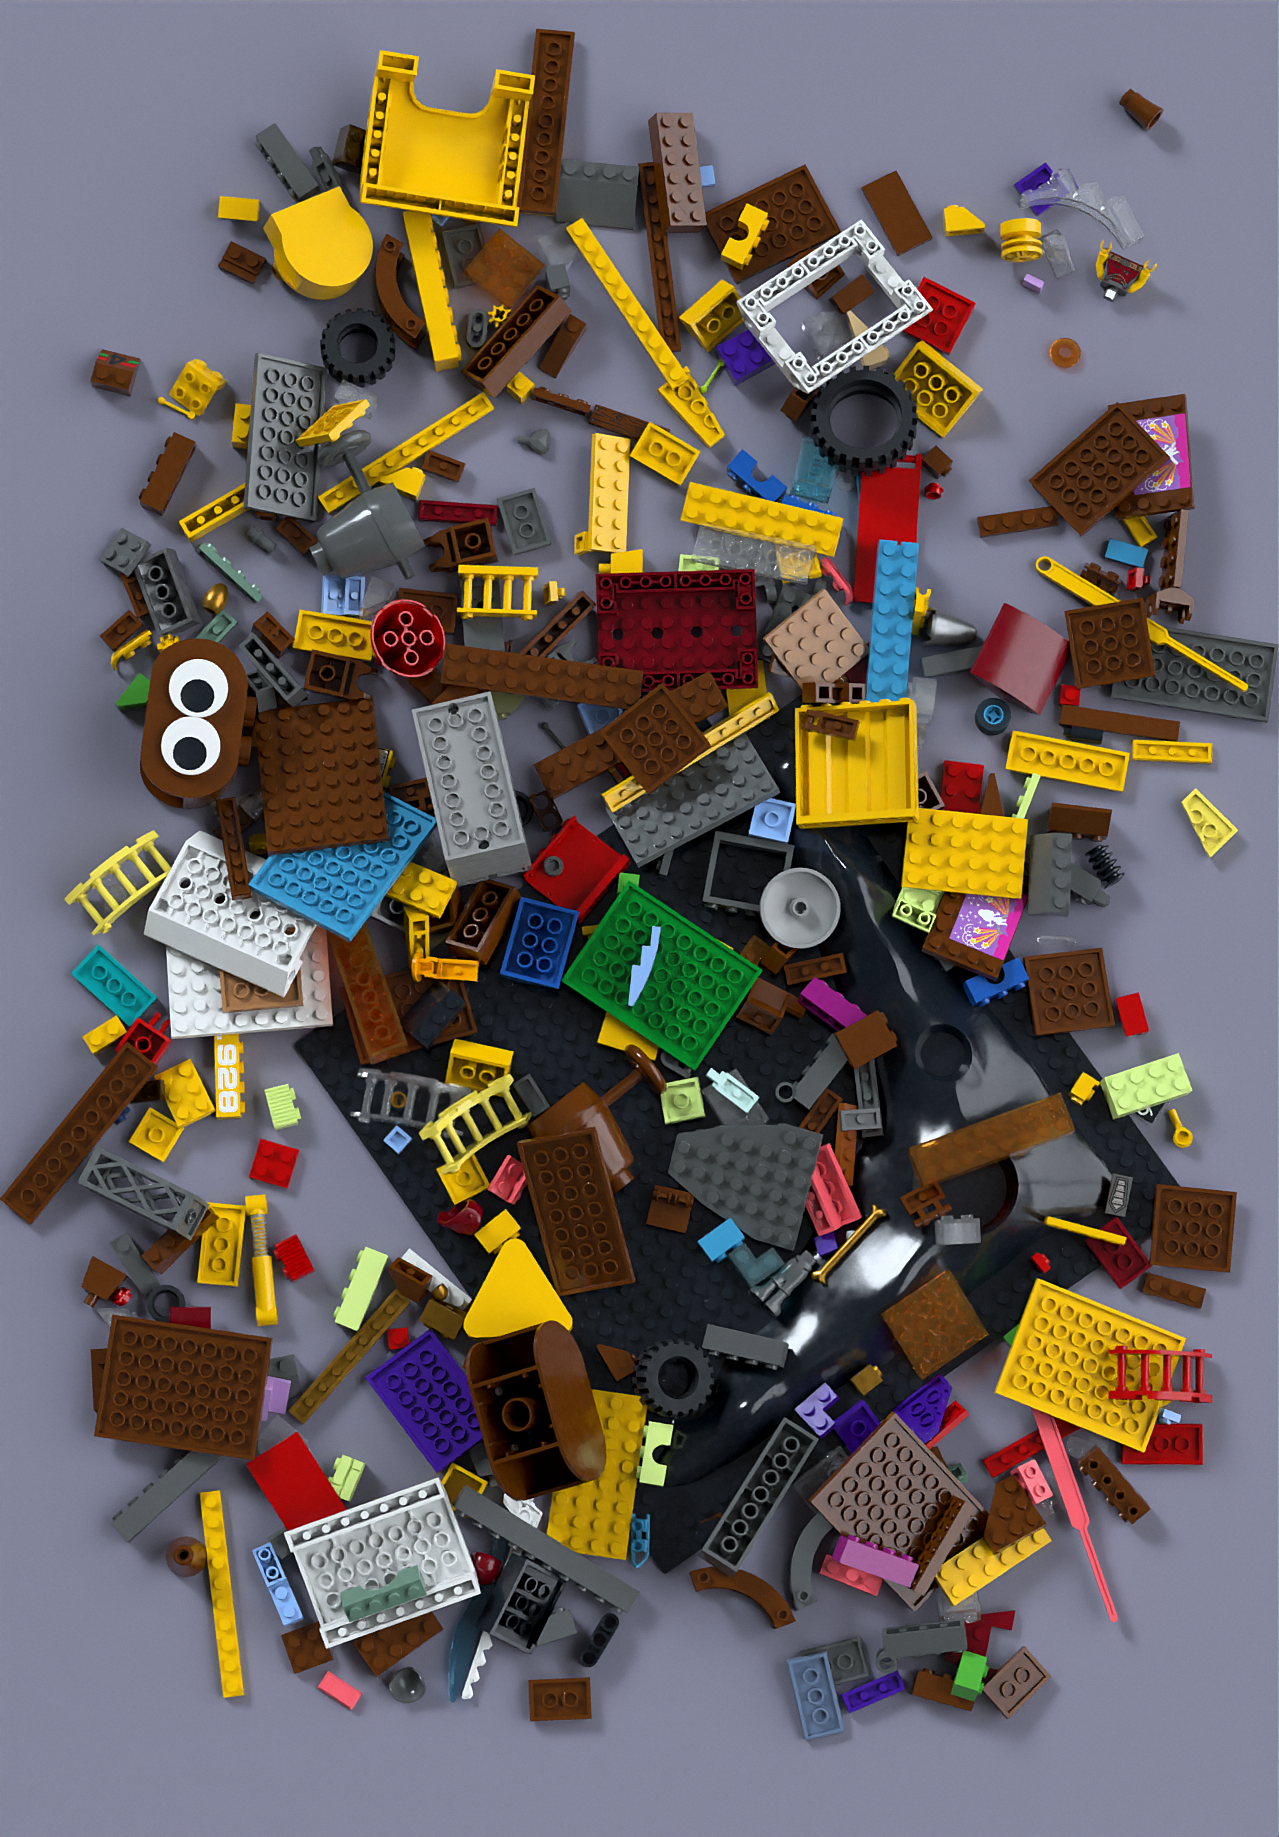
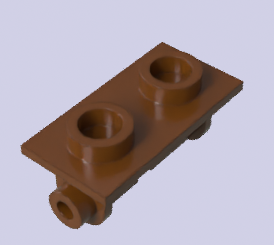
M1093 562L1085 564L1084 567L1087 568V571L1082 570L1080 577L1093 585L1099 579L1101 583L1098 588L1110 594L1111 592L1116 593L1118 586L1115 584H1120L1122 581L1119 579L1118 574L1112 571L1106 573L1101 570V566Z

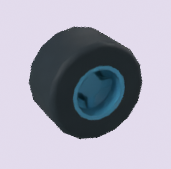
M999 698L983 700L978 705L975 713L977 728L987 735L1003 733L1011 720V710L1008 704Z

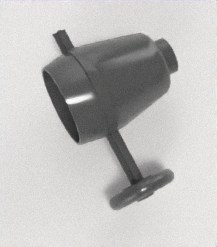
M365 430L346 433L336 441L326 444L319 451L317 461L323 466H334L345 462L361 496L353 500L318 529L317 538L319 543L309 547L323 576L334 571L339 578L346 579L397 564L405 581L410 580L416 575L407 558L425 547V544L394 483L372 490L355 457L369 446L371 434Z

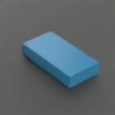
M1110 538L1104 558L1132 567L1143 568L1148 549Z

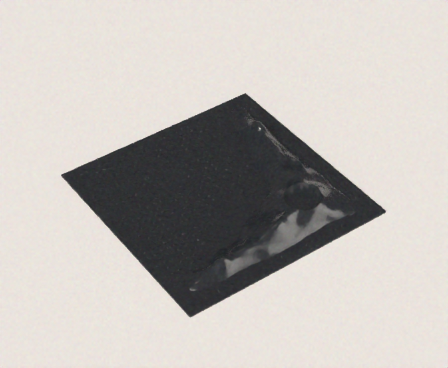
M802 695L781 708L780 711L771 715L770 719L764 720L746 733L779 788L780 793L772 797V799L796 804L795 708H801L802 705L819 707L822 703H802ZM754 807L675 848L666 879L658 877L659 871L656 870L658 860H663L664 854L638 868L614 824L597 835L599 839L621 856L624 854L630 858V865L623 873L640 875L639 888L717 940L734 948L733 951L762 969L763 971L758 978L798 998L800 993L811 982L807 981L788 985L784 967L777 974H774L761 963V960L775 944L776 940L766 931L759 914H757V917L745 915V912L742 911L730 913L725 911L726 908L718 907L717 910H713L702 904L715 831L748 837ZM795 808L788 844L794 845L790 869L808 868L828 878L839 896L840 916L834 931L827 939L812 947L799 948L785 965L843 953L847 973L818 980L826 982L829 988L841 993L848 1002L857 1005L866 1015L871 1014L875 1010H878L879 1013L883 1012L888 1021L886 1023L889 1031L893 1030L898 1039L895 1041L896 1047L874 1058L884 1136L862 1138V1131L857 1130L853 1186H849L862 1218L842 1225L833 1231L839 1248L870 1216L873 1204L877 1205L879 1209H885L886 1216L878 1218L829 1271L825 1278V1284H820L819 1280H813L811 1274L812 1272L819 1271L836 1252L822 1258L819 1256L814 1237L819 1235L806 1206L793 1251L753 1239L740 1230L745 1237L742 1240L743 1245L735 1251L731 1248L726 1252L727 1257L718 1263L716 1260L711 1263L697 1242L724 1223L726 1219L706 1207L695 1197L686 1233L648 1225L646 1222L655 1185L689 1192L668 1173L676 1138L679 1133L693 1132L699 1129L705 1130L722 1125L754 1126L759 1124L778 1125L782 1123L795 1127L801 1125L810 1110L807 1112L793 1100L787 1104L779 1102L775 1097L776 1088L783 1082H788L792 1085L795 1081L799 1083L803 1078L801 1073L808 1065L812 1067L816 1062L813 1058L820 1049L822 1051L828 1046L826 1041L833 1033L837 1032L835 1029L805 1008L802 1018L785 1011L782 1020L771 1035L736 1017L737 1012L747 998L746 995L696 1071L692 1069L690 1072V1078H699L705 1117L666 1125L660 1094L653 1092L642 1080L608 1106L634 1156L633 1163L627 1169L635 1178L613 1196L633 1268L635 1282L559 1296L572 1317L573 1327L570 1334L573 1336L582 1354L591 1389L636 1395L634 1389L637 1388V1385L632 1383V1377H636V1372L616 1382L596 1348L599 1344L628 1351L629 1355L634 1354L637 1359L639 1355L644 1354V1349L652 1346L654 1342L665 1339H684V1341L693 1342L695 1347H700L704 1350L702 1354L709 1357L710 1362H708V1366H713L714 1371L710 1373L711 1378H714V1385L709 1386V1389L712 1390L711 1395L705 1397L707 1402L703 1406H699V1410L689 1413L683 1417H668L657 1415L656 1412H651L647 1409L646 1426H649V1421L673 1425L670 1447L661 1445L652 1452L653 1460L657 1464L667 1466L664 1486L639 1483L640 1478H637L633 1513H636L635 1518L646 1519V1515L650 1514L649 1554L664 1574L670 1572L703 1548L721 1518L718 1516L709 1521H701L718 1513H721L723 1516L784 1417L819 1439L792 1484L846 1447L834 1429L821 1439L795 1411V1408L822 1384L826 1383L839 1397V1400L825 1411L833 1421L860 1400H864L879 1422L883 1421L892 1412V1409L940 1373L945 1377L1017 1326L1022 1319L1036 1279L1039 1278L1067 1290L1101 1266L1084 1242L1088 1236L1047 1226L1044 1224L1045 1217L1049 1216L1098 1230L1115 1217H1118L1128 1233L1136 1241L1152 1230L1156 1184L1180 1186L1129 1115L1113 1120L1100 1084L1096 1089L1092 1088L1095 1091L1089 1101L1085 1099L1081 1106L1071 1101V1097L1068 1094L1083 1072L1099 1082L1102 1080V1077L1069 1032L1035 1036L1027 982L1025 983L1026 986L1020 990L1015 991L1011 989L1007 991L1008 994L1000 999L993 997L989 999L990 1003L979 1007V1005L972 1007L962 986L966 980L957 976L961 967L955 966L946 973L945 970L941 969L942 967L938 960H935L936 957L921 951L925 942L923 938L928 933L892 917L896 900L902 889L906 827L904 828L901 822L800 829L796 824ZM719 843L710 896L760 905L761 896L766 885L772 878L784 871L786 855ZM619 878L580 924L576 923L561 980L589 940L588 936H583L582 927L599 925L616 900ZM528 883L517 890L521 897L555 905ZM516 910L487 964L479 963L477 981H463L478 1033L459 1038V1040L513 1051L509 1073L514 1080L512 1084L530 1074L550 1107L583 1082L602 1097L634 1071L624 1051L597 1043L607 1011L562 981L560 982L559 989L501 978L500 971L516 917ZM445 941L429 951V957L445 959L455 956L452 955ZM1008 950L1003 964L1016 959L1010 950ZM456 956V957H457V960H468V959H465V958H461V957ZM1000 974L996 981L986 978L991 984L1001 983ZM345 1009L333 1017V1026L318 1027L299 1040L295 1045L296 1049L474 1302L499 1253L489 1255L475 1238L474 1234H460L437 1223V1218L441 1211L448 1212L456 1205H454L436 1170L446 1164L433 1139L429 1137L422 1140L419 1132L430 1121L435 1123L440 1119L438 1115L474 1092L473 1090L445 1084L450 1052L454 1040L431 1046L428 1051L423 1048L361 1066ZM659 1047L655 1061H651L658 1068L665 1082L684 1080L685 1078L662 1064L661 1054L664 1050ZM847 1061L827 1088L843 1099L841 1103L858 1106L854 1069H852ZM680 1062L678 1066L683 1069L686 1064ZM711 1068L718 1074L722 1071L730 1074L759 1096V1099L747 1114L711 1086L713 1081L706 1076ZM511 1084L509 1092L521 1114L529 1113ZM782 1087L779 1089V1096L783 1099H789L792 1096V1091L788 1087ZM402 1092L406 1095L407 1103L403 1108H395L391 1104L390 1098L393 1093ZM398 1095L397 1105H401V1095ZM496 1095L489 1097L488 1101L501 1125L515 1119L503 1097ZM476 1104L470 1108L469 1113L482 1136L494 1130L481 1104ZM839 1106L819 1133L823 1134L821 1146L830 1143L834 1154ZM456 1117L453 1120L452 1126L466 1148L475 1142V1139L463 1117ZM531 1117L528 1121L529 1124L527 1126H529L538 1117H536L535 1119ZM396 1125L412 1138L400 1154L396 1153L383 1141ZM527 1126L521 1129L515 1128L499 1136L474 1153L489 1184H491L507 1155L521 1162L517 1142L533 1138ZM444 1128L440 1136L453 1158L458 1152ZM1113 1173L1133 1178L1125 1217L1104 1213ZM936 1179L945 1195V1199L939 1201L940 1204L944 1206L949 1203L952 1210L947 1212L946 1216L930 1221L929 1225L925 1227L922 1225L916 1229L913 1221L919 1217L917 1213L909 1217L900 1201V1197ZM526 1184L520 1199L514 1205L502 1200L489 1190L469 1198L476 1201L483 1209L481 1224L476 1232L505 1209L521 1227L519 1231L520 1236L516 1239L526 1244L555 1290L528 1185ZM932 1205L924 1209V1212L928 1214L934 1211L935 1208ZM807 1250L817 1262L811 1267L812 1270L809 1271L807 1277L792 1290L790 1296H787L780 1304V1314L777 1317L772 1316L763 1304L779 1290L775 1288L763 1303L757 1301L749 1290L753 1286H763L771 1279L770 1277L776 1275L789 1260L797 1254L800 1256ZM1037 1252L1040 1255L1043 1253L1050 1261L1048 1265L1051 1268L1043 1274L1029 1259ZM711 1324L787 1342L789 1348L784 1368L777 1367V1370L766 1368L764 1363L758 1362L756 1366L745 1363L746 1359L742 1358L734 1361L727 1359L725 1354L719 1353V1357L707 1354V1350L702 1348L707 1325ZM668 1359L660 1367L658 1383L664 1394L669 1397H678L687 1387L688 1372L684 1364L678 1359ZM867 1365L877 1366L883 1374L881 1376L883 1381L864 1396H861L849 1379ZM643 1437L642 1446H645L646 1438ZM640 1458L639 1466H642L643 1458ZM642 1532V1539H646V1532Z

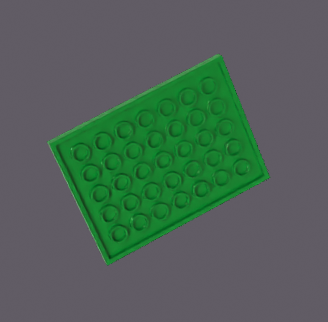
M628 880L561 981L696 1071L763 970ZM652 926L661 927L658 949L652 970L634 1006H628L632 965L640 966L642 946L651 945Z

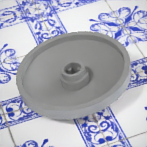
M793 868L779 873L766 885L760 900V917L766 931L777 942L792 948H808L823 942L834 931L840 916V900L834 885L821 873L808 868Z

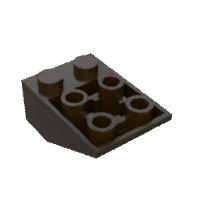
M352 124L340 128L332 161L333 166L361 174L365 129Z

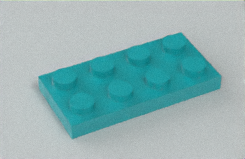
M99 944L71 973L72 976L129 1027L158 999Z

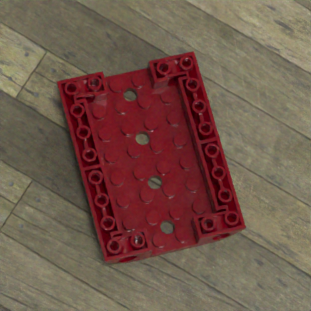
M755 569L596 574L598 665L643 671L641 692H651L661 683L669 691H672L710 671L719 690L758 688ZM736 625L740 626L743 630L742 634L738 637L731 634L732 627ZM694 627H700L703 630L701 637L695 638L692 636L691 631ZM660 628L663 631V636L660 639L653 638L651 634L653 629ZM616 629L623 631L624 635L620 640H615L612 637V632Z

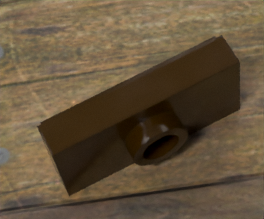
M164 1080L147 1081L130 1104L164 1101Z

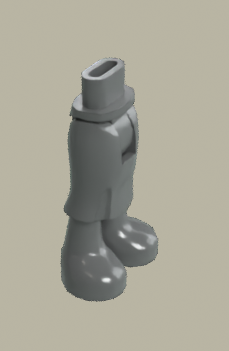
M805 1250L800 1256L797 1254L789 1260L776 1275L770 1277L771 1279L763 1286H753L749 1292L757 1301L763 1303L770 1293L777 1288L779 1291L763 1304L772 1316L777 1317L781 1312L780 1304L787 1296H790L792 1290L807 1277L809 1271L812 1270L811 1267L817 1261Z

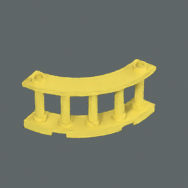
M154 830L136 839V845L131 848L125 846L89 874L91 878L84 884L80 882L64 898L68 905L75 902L81 903L98 924L91 932L93 936L101 932L102 934L108 932L112 928L111 924L120 915L165 881L171 867L154 847V841L159 837ZM143 850L145 852L148 851L165 873L155 878L138 857V854ZM127 860L132 861L149 882L138 891L120 870V865ZM109 873L114 874L131 895L121 905L116 902L102 884V879ZM92 888L100 893L113 910L105 919L102 918L87 899L86 894Z
M511 1074L488 1083V1088L480 1093H477L475 1090L455 1102L438 1115L440 1119L435 1123L430 1121L419 1132L422 1140L429 1137L433 1139L443 1156L446 1165L441 1169V1175L448 1172L450 1174L457 1172L464 1161L480 1148L515 1128L521 1129L529 1124L528 1121L533 1114L529 1112L522 1115L509 1092V1086L514 1081ZM496 1093L502 1094L515 1118L501 1125L488 1101L489 1097ZM476 1104L482 1105L494 1127V1130L484 1136L479 1132L469 1113L470 1108ZM458 1116L463 1117L475 1139V1142L466 1148L452 1126L453 1120ZM444 1128L458 1152L453 1158L440 1136Z

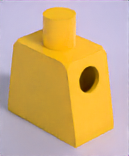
M643 549L611 554V564L599 563V574L642 572Z

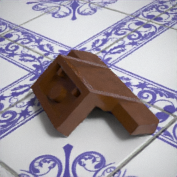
M757 978L736 1017L772 1035L782 1020L785 1011L802 1018L805 1007L798 1003V997Z

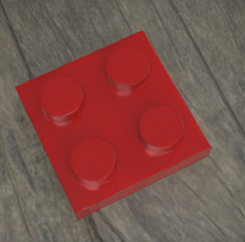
M260 1138L249 1178L288 1189L299 1150Z

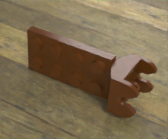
M1180 509L1168 516L1164 522L1166 534L1162 542L1164 555L1160 562V567L1162 568V576H1160L1158 582L1160 591L1145 599L1147 618H1150L1151 614L1156 615L1158 609L1161 608L1165 609L1167 614H1171L1172 610L1178 611V622L1180 624H1184L1185 620L1190 621L1194 598L1180 589L1182 586L1189 510Z

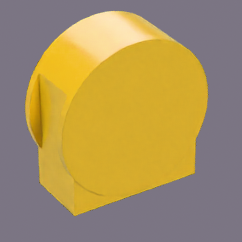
M340 186L271 214L263 227L274 248L275 264L282 279L294 291L312 299L329 300L349 292L361 278L372 257L373 241L369 227L362 216L350 207Z

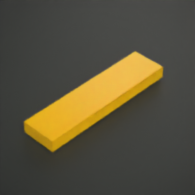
M1133 740L1132 761L1211 764L1212 743Z
M1047 1216L1044 1220V1224L1047 1226L1117 1245H1123L1126 1241L1124 1236Z

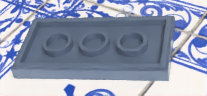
M826 1650L786 1660L804 1740L807 1741L844 1732L845 1729Z

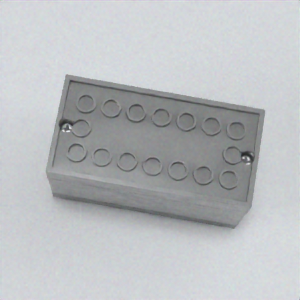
M491 692L413 709V719L445 862L451 879L458 883L456 888L533 870Z

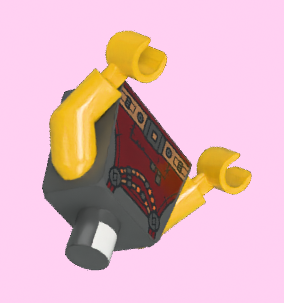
M1102 240L1100 244L1102 251L1099 252L1095 264L1097 278L1101 280L1100 286L1106 288L1103 298L1114 302L1117 294L1126 296L1127 293H1134L1142 288L1148 280L1150 272L1157 268V263L1153 268H1149V259L1144 263V266L1110 251L1112 242H1110L1108 248H1104V240Z

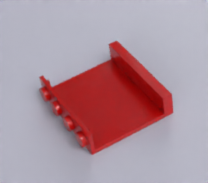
M574 815L571 819H566L561 826L563 829L550 838V844L547 848H542L536 855L537 859L532 864L533 870L523 872V878L525 882L556 906L579 911L577 923L580 924L616 882L619 874L627 869L630 865V858L624 854L622 856L581 825ZM557 856L562 860L564 868L559 876L550 877L545 873L543 863L546 858Z

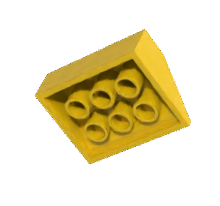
M920 341L915 345L894 373L895 380L898 382L901 379L905 383V390L910 389L912 392V401H915L917 406V418L942 438L949 433L984 390L924 341Z

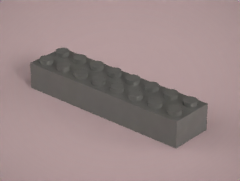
M784 1417L701 1549L698 1557L733 1578L819 1439Z

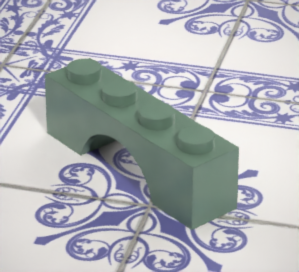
M418 1565L398 1571L394 1580L383 1588L365 1590L359 1585L340 1592L342 1608L349 1622L427 1595L425 1581Z

